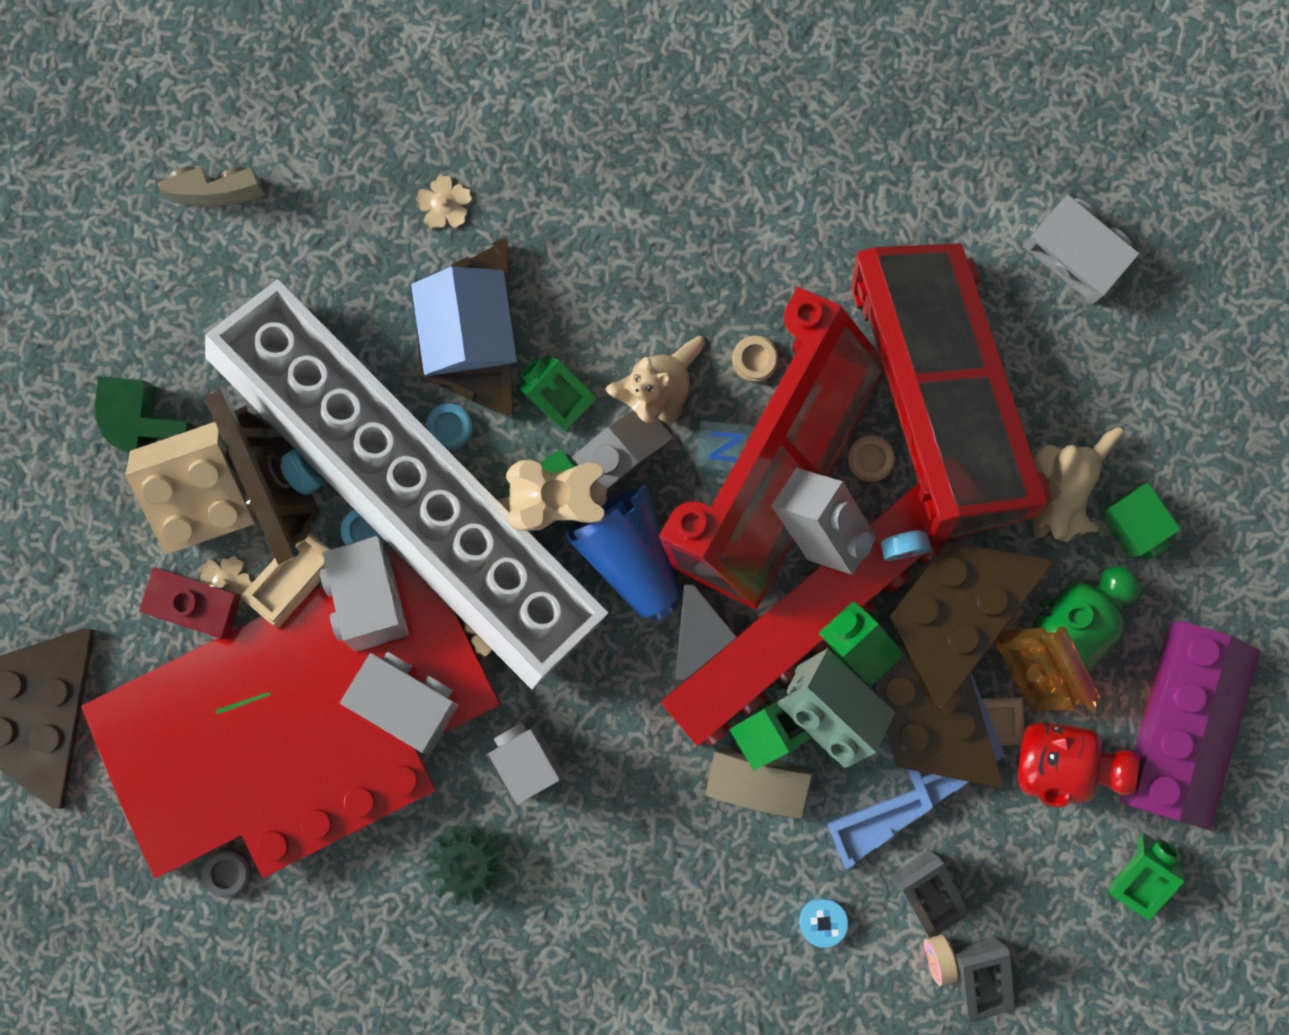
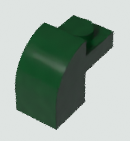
M98 376L94 409L95 419L103 437L115 448L130 454V451L149 445L151 441L155 443L198 427L186 421L153 419L157 387L147 381Z

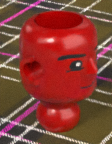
M1034 723L1028 726L1023 734L1018 769V785L1025 794L1040 798L1044 804L1052 807H1065L1069 803L1083 804L1089 802L1094 798L1097 786L1109 787L1119 795H1131L1136 792L1140 756L1130 750H1119L1115 753L1101 752V738L1095 731L1090 729L1051 723Z

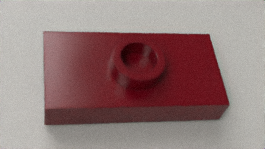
M153 567L139 612L218 639L228 640L241 594L162 568Z

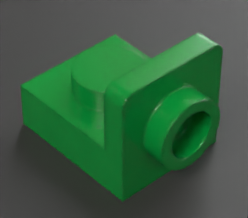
M546 355L543 359L538 357L531 361L521 373L520 377L523 380L516 386L523 395L530 398L563 431H566L597 399L560 360Z
M1143 833L1137 840L1138 852L1109 884V894L1150 921L1185 882L1183 860L1177 849L1165 840L1158 839L1155 841Z

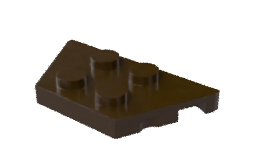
M499 239L493 243L494 246L470 259L466 257L451 265V267L503 270L511 316L509 242L507 239ZM417 328L418 376L421 379L507 418L514 417L512 364L425 377Z
M218 388L205 395L204 398L227 448V461L233 471L240 477L247 493L245 496L247 506L251 513L258 518L278 565L283 564L298 556L299 551L295 546L307 538L311 530L310 524L316 521L320 511L312 493L309 495L299 493L287 482L280 467L282 464L281 458L292 450L289 442L259 412L250 406L245 405L239 409L234 408L230 403L229 392L223 388Z
M946 542L891 614L890 622L909 653V658L916 672L920 674L931 695L935 708L940 712L944 710L1052 565L1050 560Z
M83 628L0 656V771L55 809H62L65 806L95 634L94 629Z
M902 644L899 649L904 656L873 685L875 694L895 712L886 734L896 767L993 787L1002 786V779L971 675L968 676L944 710L940 712L935 708L931 695L920 674L916 672L904 644Z

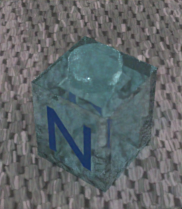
M701 421L695 472L729 475L755 427Z

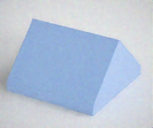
M449 267L411 284L425 377L517 363L503 270Z

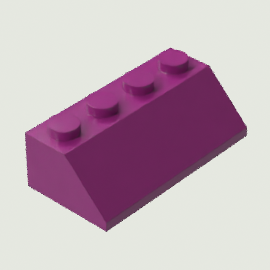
M1188 622L1169 623L1133 752L1140 756L1136 792L1131 795H1120L1119 803L1211 831L1261 650L1233 636Z

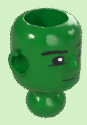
M1120 566L1106 568L1100 575L1098 585L1095 588L1081 582L1070 583L1055 599H1045L1043 612L1037 617L1031 627L1030 632L1033 643L1046 659L1066 674L1072 676L1087 675L1124 637L1126 624L1124 616L1120 611L1124 607L1134 605L1140 599L1142 594L1141 584L1129 571Z

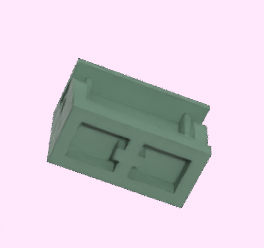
M829 649L798 665L795 670L796 674L787 689L789 696L778 701L777 705L844 768L877 753L895 712Z

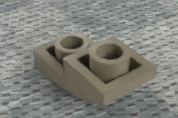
M187 166L174 170L169 174L168 179L157 182L160 191L171 202L184 205L222 206L266 196L261 179L251 167L247 169L235 167L225 170L219 174V179L213 181L201 166L198 168Z
M721 747L714 752L705 796L760 812L802 819L805 817L815 772L779 760H774L753 771L745 755Z

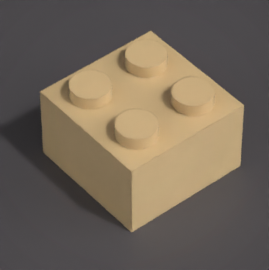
M215 422L130 451L125 476L165 555L255 524V516L251 513L246 503L245 496L247 493L239 475L233 471L227 461V448Z

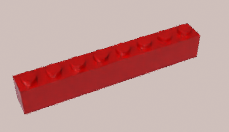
M949 458L943 461L952 493L958 506L980 504L986 501ZM919 482L869 524L876 539L872 544L869 554L862 559L853 575L824 565L819 566L740 633L736 639L660 701L662 706L697 747L704 741L711 747L725 736L731 728L727 721L740 710L747 716L767 699L762 691L775 680L784 685L796 674L797 666L800 665L798 661L810 650L813 649L816 654H819L827 649L829 645L820 636L819 632L852 601L857 603L868 614L874 608V605L869 601L882 589L889 595L910 577L905 570L918 558L923 564H926L939 553L944 546L942 542L932 544V550L917 556L892 561H885L880 544L882 540L906 532L925 531L923 521L929 518L925 509V503H921L918 494L921 489ZM981 516L961 517L958 519L954 529L972 525Z

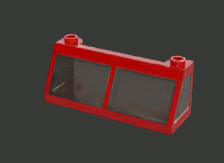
M962 243L887 246L858 251L856 253L851 283L856 308H863L864 321H869L921 487L918 495L920 502L925 503V509L929 518L923 521L925 532L928 533L930 545L1040 517L1048 505L1047 500L1051 498L1046 475L1043 472H1037L976 285L979 284L977 265L972 257H966Z
M797 287L784 312L785 327L796 338L792 344L793 352L796 354L711 507L700 502H686L679 505L671 513L659 535L673 569L755 610L758 609L794 542V539L771 505L796 468L829 477L885 373L879 353L844 308L800 287Z

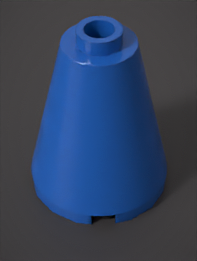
M643 485L639 491L637 488H633L607 501L602 506L605 511V517L601 522L584 525L583 522L575 521L565 530L564 534L569 542L641 618L651 616L653 621H657L668 616L678 608L675 601L681 596L674 569L659 538L662 529L652 496L646 485Z

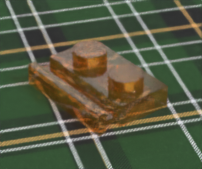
M1058 627L1057 632L1047 633L1045 628L1003 630L996 645L1032 711L1075 710L1077 705H1086L1088 710H1095L1100 694L1065 627Z

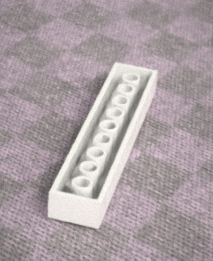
M278 279L205 334V358L532 690L594 631L606 617L608 612L528 531H518L510 526L508 523L509 512Z

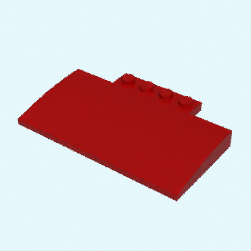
M395 550L390 552L389 555L409 632L407 637L354 652L343 640L338 641L336 639L330 621V614L336 612L333 596L328 597L323 586L311 591L278 629L261 616L231 631L228 640L217 638L81 706L113 788L154 879L240 836L243 837L261 877L264 878L437 790L417 749L340 704L370 653L383 659L386 653L389 652L410 664L412 668L408 675L421 683H424L426 678L430 676L453 690L448 699L459 706L442 734L502 705L478 655L474 652V647L471 645L467 633L464 632V627L457 613ZM270 692L271 694L258 700L230 709L228 711L219 714L216 713L217 709Z

